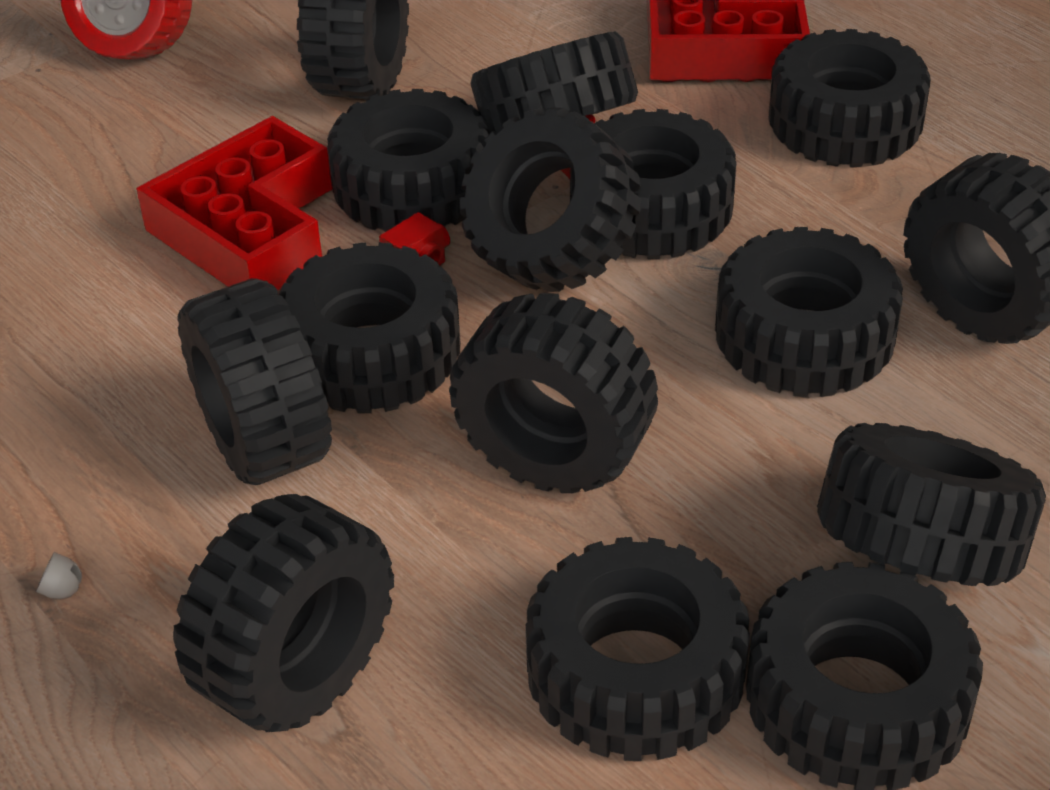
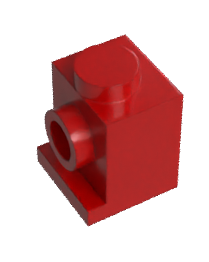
M417 212L381 234L379 241L381 243H392L393 247L401 249L403 246L415 249L420 257L426 254L441 265L445 262L444 248L450 245V236L443 225Z

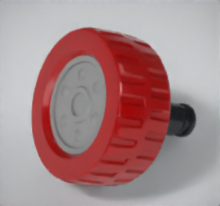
M61 0V7L69 28L75 37L89 50L95 51L98 55L104 57L132 60L157 56L173 46L184 32L189 21L192 0Z

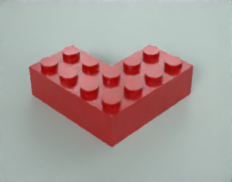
M647 0L650 80H661L664 82L700 80L703 82H713L715 80L737 79L743 82H751L756 79H772V68L775 64V59L783 49L796 39L801 41L805 35L810 34L804 0Z
M273 115L136 188L145 230L226 286L254 278L267 281L268 284H272L278 291L297 267L303 269L305 262L315 255L322 257L318 220L299 208L332 190L327 147Z

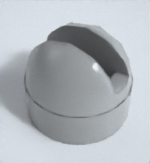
M53 552L36 592L53 599L71 597L77 592L81 583L82 572L79 566L70 558Z

